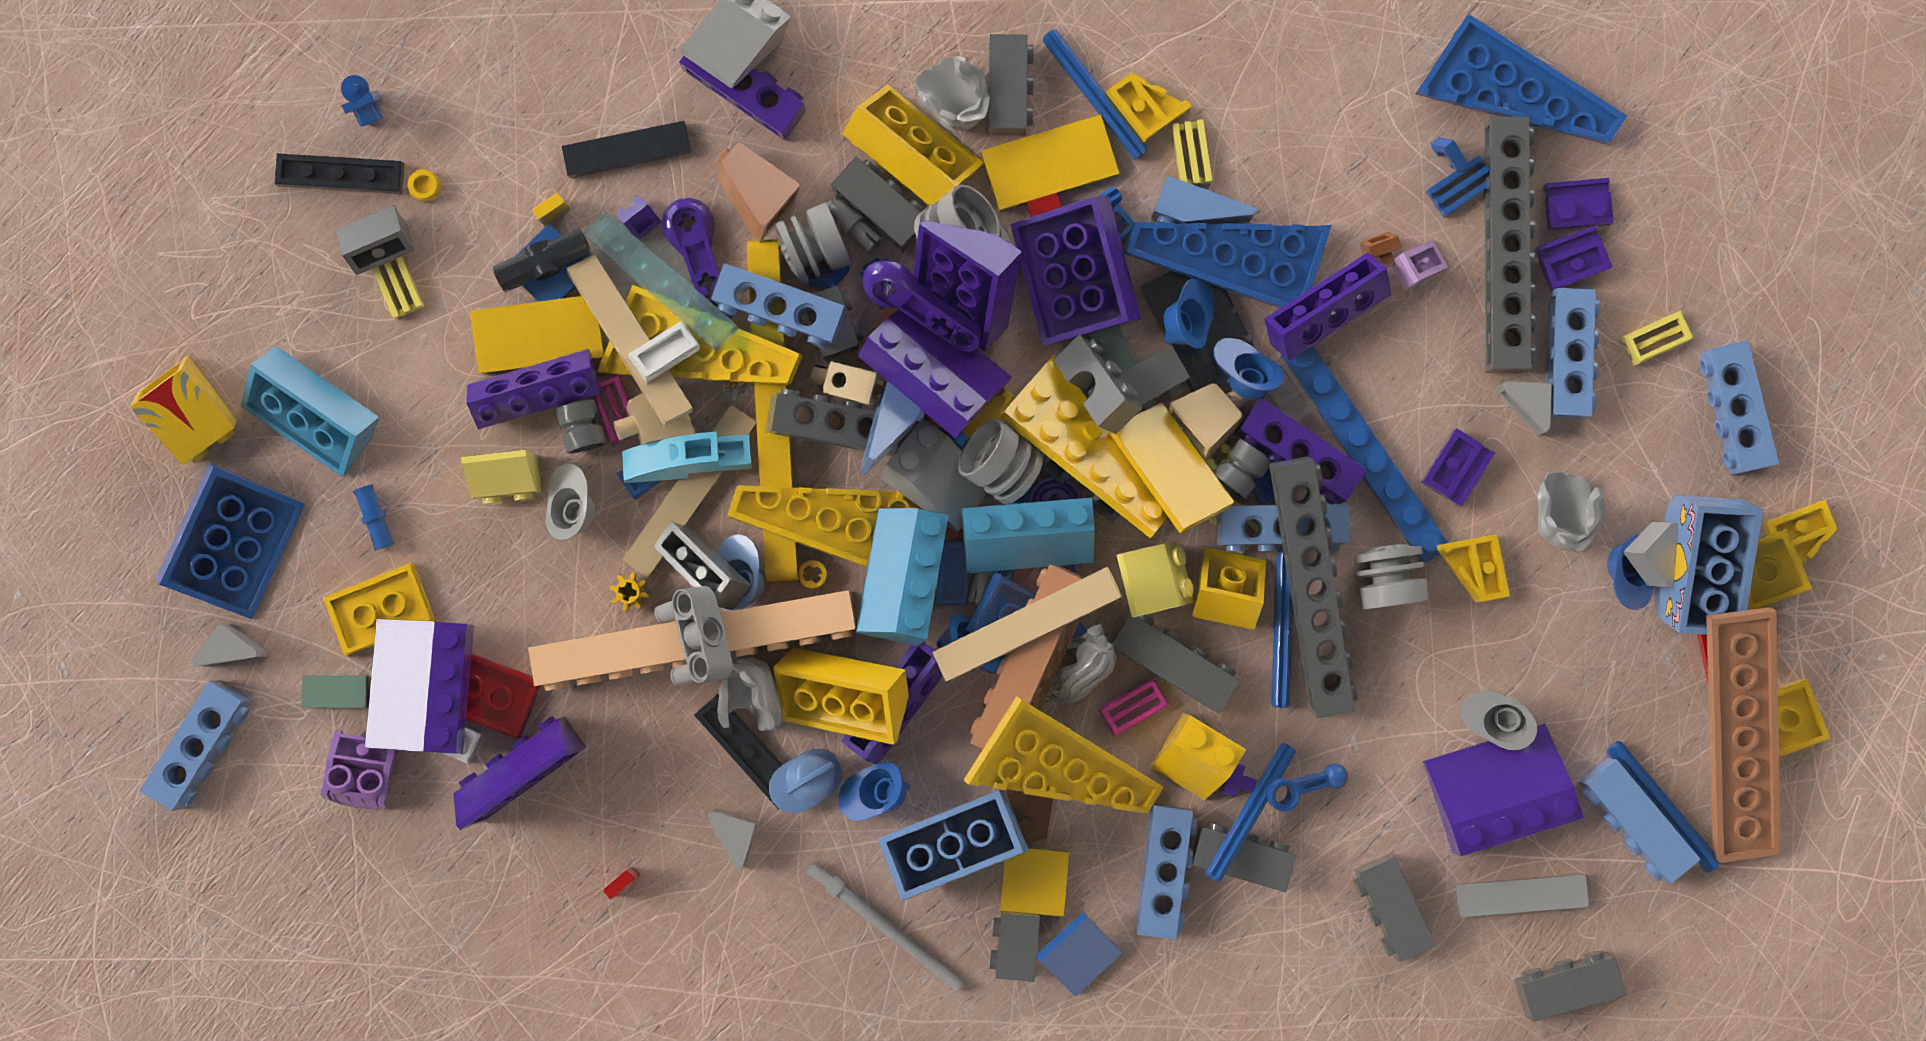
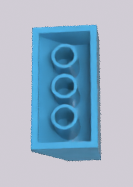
M277 346L251 364L240 406L341 477L348 473L372 439L379 419L368 408L356 402L342 390L330 384Z
M1092 498L961 509L966 573L1049 567V564L1061 566L1094 563L1095 528Z
M887 508L878 510L855 633L913 646H919L927 640L948 515L919 508Z

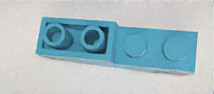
M716 432L697 433L666 438L622 451L624 483L687 479L688 473L752 469L749 434L717 437Z

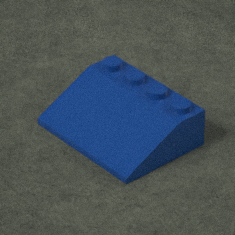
M209 462L156 576L158 584L252 619L305 503Z

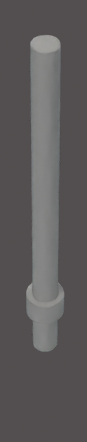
M815 862L811 864L806 873L825 887L824 891L833 898L837 896L945 983L958 991L964 983L963 979L844 886L846 883L838 876L832 877Z

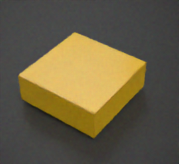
M555 193L533 208L532 212L545 226L569 210L570 207L559 193Z

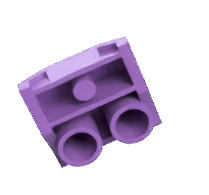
M335 730L327 756L321 796L324 799L345 806L371 810L386 808L389 784L398 750L365 747L366 737L345 734L340 730Z

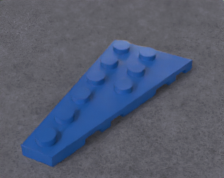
M1470 14L1465 17L1415 93L1416 95L1500 117H1529L1530 125L1606 145L1611 142L1627 115Z
M1136 222L1133 224L1124 254L1191 278L1200 279L1205 283L1280 309L1312 288L1332 225Z

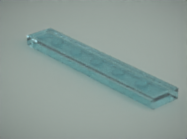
M606 211L583 232L588 240L715 351L738 330L737 325Z

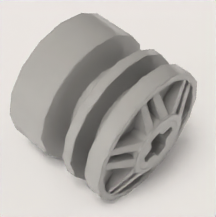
M963 184L954 187L942 196L939 202L931 204L928 209L919 213L914 222L916 238L918 237L919 223L922 220L992 233L997 236L1000 235V224L989 201L973 187Z
M826 202L806 210L809 225L805 227L801 225L795 215L790 217L795 227L793 232L788 233L783 220L776 223L781 250L790 270L799 278L801 284L809 282L804 268L810 265L816 278L821 277L818 262L822 260L826 262L832 272L851 264Z
M995 418L981 425L969 438L959 457L958 470L962 476L975 485L983 486L985 492L994 496L995 499L1008 504L1022 497L1032 486L1042 467L1043 453L1024 437H1018L1014 429Z
M1397 544L1376 547L1354 556L1355 564L1370 562L1371 568L1370 570L1357 571V576L1372 577L1373 584L1359 589L1362 610L1430 600L1427 579L1411 577L1412 571L1425 567L1424 562L1409 564L1408 556L1423 554L1422 546L1415 547Z

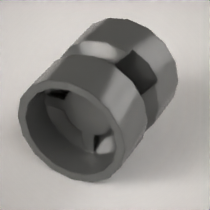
M596 400L579 401L555 410L560 428L566 429V433L562 437L568 454L589 451L607 444L603 426L596 423L600 418Z
M1239 439L1228 453L1230 460L1222 461L1214 475L1220 483L1241 498L1246 499L1256 486L1254 479L1256 477L1262 478L1272 462L1257 449Z

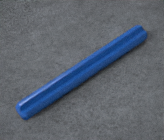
M1053 29L1045 34L1043 43L1098 114H1101L1102 119L1133 159L1143 156L1147 152V145L1060 33Z
M1284 550L1276 553L1271 704L1276 708H1287L1290 705L1293 604Z
M1621 741L1612 743L1606 750L1607 755L1619 761L1701 860L1698 861V864L1703 870L1709 873L1717 869L1720 863L1716 861L1713 850Z
M1282 743L1276 750L1254 791L1251 793L1207 868L1206 875L1210 879L1220 882L1225 876L1268 802L1267 789L1274 780L1282 778L1293 759L1296 750L1292 746Z

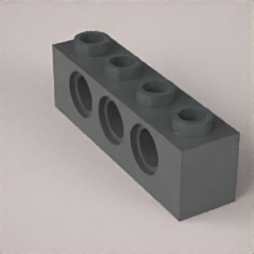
M782 389L781 393L771 395L765 433L865 451L869 434L867 436L862 435L859 432L858 423L863 418L872 426L877 406H874L873 411L861 409L862 403L843 401V405L831 403V397L813 395L812 399L800 397V391ZM799 407L806 408L810 414L809 421L806 424L800 423L796 418V412ZM830 413H835L840 418V426L837 430L831 429L827 423ZM897 444L886 455L895 454Z

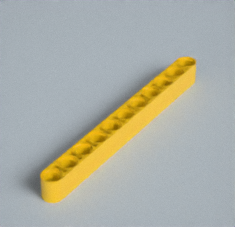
M778 239L762 240L761 242L757 240L747 241L748 272L783 284L781 248ZM749 290L750 304L756 299L755 290ZM783 300L773 303L771 307L773 315L784 313ZM751 322V333L786 348V335L777 331V325L767 322L766 326L763 327ZM754 383L760 486L794 488L792 437L765 433L771 395L781 393L782 389H789V385ZM763 530L766 582L799 581L798 543Z

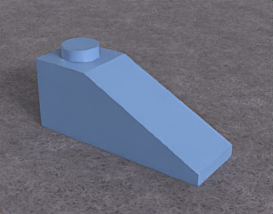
M1167 175L1152 217L1158 219L1157 222L1221 224L1249 221L1254 216L1257 208Z
M888 381L878 399L859 472L865 475L909 433L916 421H922L925 414L924 411Z

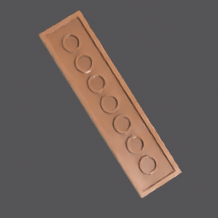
M1769 607L1707 615L1713 852L1718 863L1781 855L1777 611Z

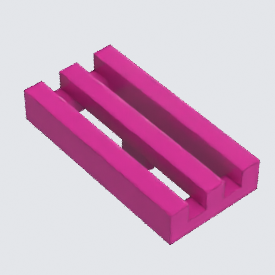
M619 374L600 381V389H605L616 421L623 419L611 388V385L614 383L626 414L629 417L626 408L629 397ZM593 395L611 444L615 445L620 441L631 439L633 436L621 440L618 438L601 395Z
M1152 677L1098 710L1105 719L1112 734L1116 737L1170 704L1156 680ZM1147 688H1153L1154 691L1116 714L1109 715L1108 711ZM1156 697L1160 700V703L1116 727L1115 721Z

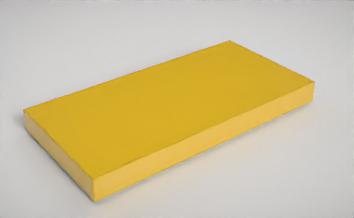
M1101 114L981 150L999 212L1027 204L1028 201L1055 193L1058 195L1119 176V170Z
M582 296L469 311L479 374L525 368L586 349L590 350L593 359L602 358L605 353L601 326Z
M1163 403L1135 415L1117 434L1109 432L1180 534L1231 508L1234 504L1230 495Z

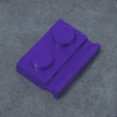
M1609 178L1546 183L1543 188L1546 195L1545 208L1548 230L1613 224L1611 192H1609L1608 186Z
M1596 225L1534 249L1535 254L1537 253L1539 257V264L1550 291L1613 268L1602 239H1599Z
M1455 428L1421 480V483L1461 507L1495 455V452L1490 451L1483 444Z

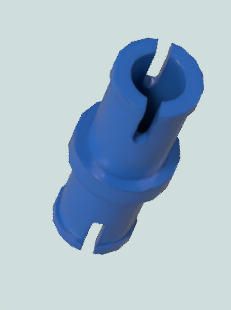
M373 484L355 489L353 493L363 515L361 522L367 526L374 550H380L395 544L385 521V517H387L386 512L380 508Z

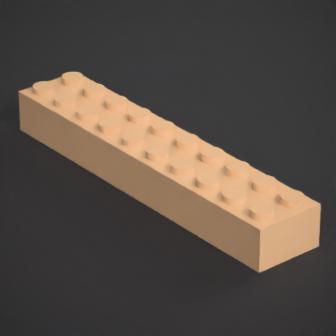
M849 590L720 613L725 627L729 651H735L736 657L758 654V647L767 646L768 651L790 648V641L799 640L800 645L820 643V636L831 634L832 640L853 637L852 630H856L857 626L853 594ZM676 621L528 648L534 686L544 685L545 691L568 688L572 680H576L577 685L602 682L601 675L608 674L609 680L633 676L632 670L640 668V673L644 674L665 670L664 664L672 663V668L687 664L683 647L679 640Z

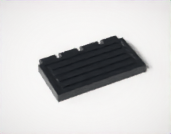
M1169 271L1140 286L1164 337L1166 332L1163 322L1165 310L1179 300L1185 283L1193 279L1174 271ZM1208 283L1206 284L1211 290L1214 299V314L1205 345L1200 349H1196L1188 344H1169L1173 346L1190 376L1187 382L1192 392L1212 383L1217 384L1219 387L1230 383L1229 375L1217 364L1214 358V347L1218 341L1224 338L1241 339L1249 335L1238 312L1229 316L1225 314V311L1234 307L1227 290L1219 287L1212 288L1211 284ZM1252 340L1246 342L1247 344L1255 348Z

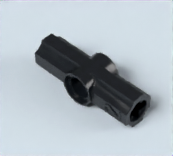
M579 228L552 241L542 240L526 247L522 254L492 267L498 283L506 293L533 280L542 281L560 273L563 267L592 255L586 237Z

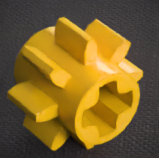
M634 572L630 574L629 580H626L620 574L617 575L620 583L617 586L609 587V589L616 593V597L611 602L614 604L623 602V611H629L631 604H634L638 609H642L640 602L642 598H649L651 596L648 593H644L643 587L648 584V581L637 582V573ZM632 583V589L637 590L636 596H630L628 601V595L623 594L624 587L630 588Z

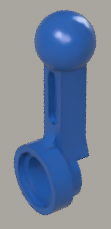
M1333 763L1328 765L1322 772L1297 779L1278 778L1269 785L1267 800L1273 808L1279 811H1290L1299 803L1301 794L1326 787L1332 789L1342 788L1347 783L1348 772L1344 766ZM1281 786H1286L1287 794L1285 799L1277 802V790Z

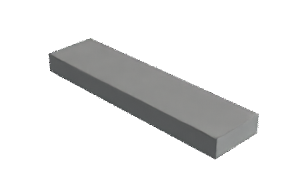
M1585 874L1456 884L1458 915L1460 917L1589 907Z

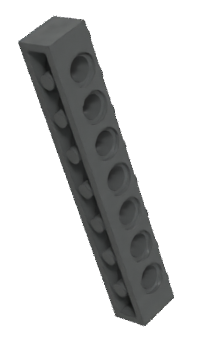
M1490 117L1484 123V166L1487 165L1490 169L1484 178V182L1487 180V188L1484 190L1486 372H1525L1531 369V364H1534L1536 360V348L1534 345H1531V333H1534L1536 326L1535 315L1531 314V302L1535 299V284L1531 283V270L1535 266V253L1530 251V239H1533L1535 233L1534 220H1530V208L1533 207L1535 200L1534 190L1530 189V177L1534 173V159L1530 158L1529 147L1532 146L1534 141V129L1529 127V117ZM1504 145L1514 148L1516 158H1510L1505 155ZM1504 176L1512 177L1515 180L1516 189H1509L1505 186ZM1505 207H1510L1516 212L1515 221L1506 218L1504 215ZM1505 238L1515 241L1517 245L1516 252H1510L1505 248ZM1505 269L1515 272L1517 276L1515 284L1505 279ZM1506 300L1516 304V315H1511L1505 310ZM1507 331L1516 335V347L1508 345L1505 341V333Z
M1309 457L1271 463L1269 466L1310 712L1317 719L1354 712L1353 701H1357L1358 696L1354 682H1350L1348 670H1352L1353 665L1349 651H1345L1343 641L1347 639L1348 635L1345 622L1340 620L1338 610L1343 606L1342 597L1339 589H1335L1333 577H1337V566L1334 558H1330L1328 546L1332 545V535L1329 527H1325L1323 515L1327 514V504L1325 497L1319 493L1318 483L1322 482L1321 469L1319 464H1315L1314 460ZM1305 485L1307 490L1306 496L1300 501H1295L1293 498L1295 488ZM1304 517H1310L1312 520L1310 529L1306 532H1300L1298 529L1300 520ZM1315 548L1317 551L1316 559L1311 563H1304L1303 557L1305 552ZM1315 580H1321V590L1316 594H1309V585ZM1321 611H1326V621L1321 625H1314L1315 615ZM1331 642L1332 649L1330 653L1325 656H1319L1321 645ZM1336 673V682L1332 686H1324L1326 676Z

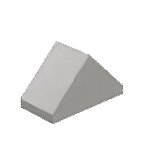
M1506 381L1494 389L1536 435L1545 433L1550 429L1552 383Z
M1651 522L1623 552L1648 586L1674 588L1678 523Z
M219 624L193 658L192 664L193 667L210 666L267 657V653L264 648L233 625Z
M714 809L707 813L706 816L736 871H738L747 863L758 821Z

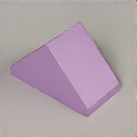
M1433 240L1400 254L1394 259L1395 265L1391 266L1404 291L1448 268Z

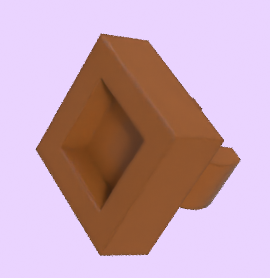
M1391 232L1359 242L1362 254L1368 252L1386 268L1395 265L1391 252L1402 248L1399 236Z

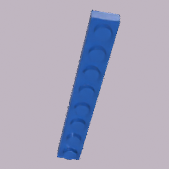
M1310 347L1290 361L1281 355L1280 358L1347 456L1366 469L1362 478L1408 545L1422 546L1423 554L1416 555L1419 561L1426 564L1438 556L1440 553L1437 550V545L1446 544L1448 541L1315 347Z

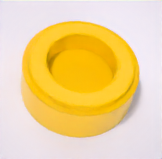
M417 170L408 179L407 186L410 194L420 202H431L441 192V181L430 170Z

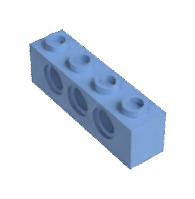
M726 263L722 267L711 300L719 305L717 310L732 316H736L737 311L749 315L748 321L763 327L769 322L778 326V332L791 337H795L796 333L808 336L807 342L825 348L827 343L835 346L848 312L844 305ZM747 290H755V301L749 305L742 304L741 298L743 293ZM778 300L785 301V312L781 315H773L771 313L773 303ZM806 311L816 312V321L810 326H803L801 324V317Z
M1557 288L1549 293L1546 383H1552L1551 418L1585 419L1591 417L1592 412L1596 410L1597 395L1593 393V380L1597 378L1598 364L1594 361V349L1598 347L1599 333L1598 330H1595V318L1598 317L1600 311V301L1596 299V290ZM1570 315L1579 319V330H1574L1569 325ZM1569 347H1574L1578 350V362H1574L1569 358ZM1568 378H1572L1578 383L1576 394L1568 390Z
M1749 341L1720 346L1701 352V359L1699 361L1700 371L1707 379L1709 387L1707 399L1710 406L1714 407L1717 418L1715 420V431L1718 437L1722 438L1724 446L1722 458L1725 467L1733 475L1779 464ZM1725 371H1729L1733 375L1732 385H1728L1725 382ZM1733 401H1736L1741 407L1740 416H1736L1732 411ZM1741 432L1746 433L1749 438L1747 447L1740 443L1739 436Z
M1349 504L1327 505V514H1324L1323 518L1325 527H1329L1332 535V545L1328 546V549L1340 550V544L1350 543ZM1276 505L1232 506L1216 515L1217 546L1226 545L1227 552L1245 551V545H1258V551H1277V545H1283L1282 538L1276 531V524L1279 521ZM1304 517L1300 520L1298 524L1300 532L1308 531L1307 526L1311 520L1310 517ZM1248 520L1254 521L1258 526V532L1253 538L1247 536L1244 531L1245 523Z
M220 680L208 681L143 784L140 792L171 811L188 808L198 795L196 788L200 782L206 780L215 768L213 761L219 752H224L232 741L230 734L236 725H241L247 718L250 711L247 707L252 700ZM215 711L221 716V723L217 728L211 722V716ZM197 739H200L204 745L201 755L197 754L194 750V743ZM180 766L186 771L184 782H181L177 777V770Z
M1153 804L1151 807L1135 928L1138 935L1176 940L1177 932H1183L1185 913L1180 912L1181 900H1187L1189 881L1184 880L1185 869L1191 868L1193 860V849L1188 848L1190 836H1195L1197 829V817H1193V811L1190 808ZM1169 831H1176L1180 836L1179 843L1173 848L1165 847L1163 844V837ZM1171 863L1175 866L1176 870L1174 876L1168 880L1160 878V867L1163 864ZM1166 895L1171 898V906L1168 910L1158 911L1155 909L1154 904L1159 896Z

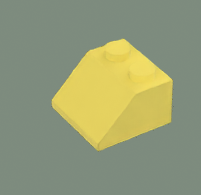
M520 450L461 457V464L472 498L482 500L483 505L502 503L503 497L514 496V501L534 499L533 494L542 493L539 456L534 453Z
M1179 541L1117 555L1132 618L1194 603V588L1187 575L1185 567L1186 555L1180 547Z

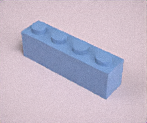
M1606 758L1579 781V784L1584 788L1581 792L1584 798L1592 806L1598 805L1605 813L1602 817L1605 823L1613 831L1619 830L1626 838L1623 841L1626 848L1634 856L1640 855L1647 863L1644 869L1655 881L1661 880L1672 884L1701 860L1617 759Z

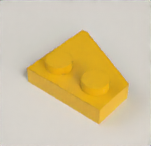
M1133 72L1110 87L1106 92L1143 142L1150 139L1192 107L1189 101L1185 99L1183 102L1166 94L1167 90L1149 84L1146 79Z
M1826 500L1817 501L1762 523L1767 536L1787 529L1802 565L1808 559H1812L1819 551L1820 545L1824 541H1828L1837 530Z
M1497 534L1437 545V550L1476 603L1510 596Z

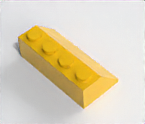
M888 84L856 108L842 132L855 147L865 152L878 166L887 170L904 187L914 192L927 206L939 202L940 198L954 187L962 184L967 185L984 164L983 161Z
M794 647L773 667L782 709V721L893 745L897 742L909 697L905 669Z

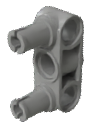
M702 586L677 590L673 595L672 601L655 608V617L659 623L663 624L676 620L679 640L683 647L687 664L671 670L670 677L675 686H683L692 682L707 683L726 678L730 675L733 665L725 627L721 619L716 596L710 587Z

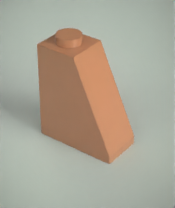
M738 142L732 150L727 148L719 157L717 164L720 167L717 180L753 237L761 242L796 201L801 184L744 144Z

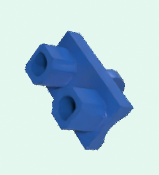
M359 75L346 77L341 83L342 95L346 100L350 101L341 105L345 114L354 113L360 127L383 119L384 117L376 103L382 100L379 91L370 92L368 82Z

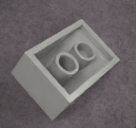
M719 0L682 46L680 53L730 88H733L781 44L791 16L768 0Z
M922 419L886 464L880 477L922 509L948 515L947 527L957 534L962 528L961 509L978 507L987 494L983 486L975 485L959 473L958 463L962 453L960 448L946 434L925 419Z

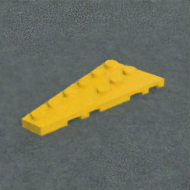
M632 285L625 302L649 340L682 321L699 343L700 350L669 369L674 378L791 385L803 355L635 285ZM609 341L597 372L601 374L631 375L616 349Z
M1054 354L1003 411L1000 419L1151 538L1166 520L1167 514L1111 437L1109 431L1099 427L1083 405L1087 400L1086 396L1079 387L1066 380L1053 361L1056 358Z
M738 485L726 517L867 568L878 510L887 508H922L899 491Z
M1017 696L964 778V781L969 785H985L1006 791V789L1021 791L1029 795L1065 801L1075 800L1096 806V804L1111 806L1114 809L1148 814L1164 788L1158 782Z

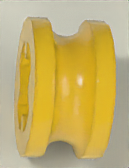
M809 560L802 564L798 575L800 582L805 587L817 589L826 582L828 572L821 562ZM809 566L813 569L818 567L821 569L822 574H818L821 577L819 582L815 583L813 580L806 581L804 575H808L805 570Z

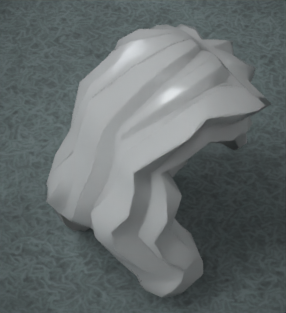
M964 57L946 58L940 61L939 65H934L931 69L923 71L915 80L921 104L946 129L952 131L969 130L985 118L990 100L985 77L980 70L973 67Z
M1559 471L1547 473L1537 493V527L1541 537L1558 549H1567L1577 553L1584 550L1595 539V535L1606 517L1603 502L1605 495L1603 491L1595 487L1591 494L1590 484L1586 477L1573 476L1572 474H1565Z
M1101 624L1089 628L1083 636L1071 641L1066 653L1076 658L1077 661L1062 668L1060 672L1061 693L1056 697L1058 703L1073 704L1084 699L1101 681L1114 671L1117 661L1116 654L1114 653L1115 648L1111 642H1108V637L1103 635L1104 630Z
M739 657L734 661L732 660V672L728 677L724 678L719 689L717 711L720 724L724 728H728V713L737 708H745L755 715L760 731L778 730L782 721V709L771 668L767 663L757 658Z

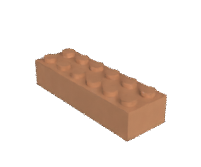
M1049 564L1048 569L1044 568L1037 579L1036 586L1039 589L1035 598H1030L1026 606L1086 577L1064 567ZM1081 618L1011 651L1008 658L1004 657L997 669V675L1000 677L995 688L990 687L984 698L983 704L987 705L982 717L978 716L971 727L970 733L973 734L971 744L982 749L985 747L1016 696L1041 710Z

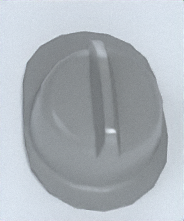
M571 463L563 464L554 471L548 487L546 526L548 532L559 540H568L578 533H584L593 523L596 515L594 501L588 495L587 478L577 465Z
M1491 690L1478 691L1471 694L1464 701L1461 708L1462 720L1469 730L1504 749H1523L1528 747L1536 737L1538 731L1537 721L1533 713L1527 709L1525 704L1513 697H1507Z

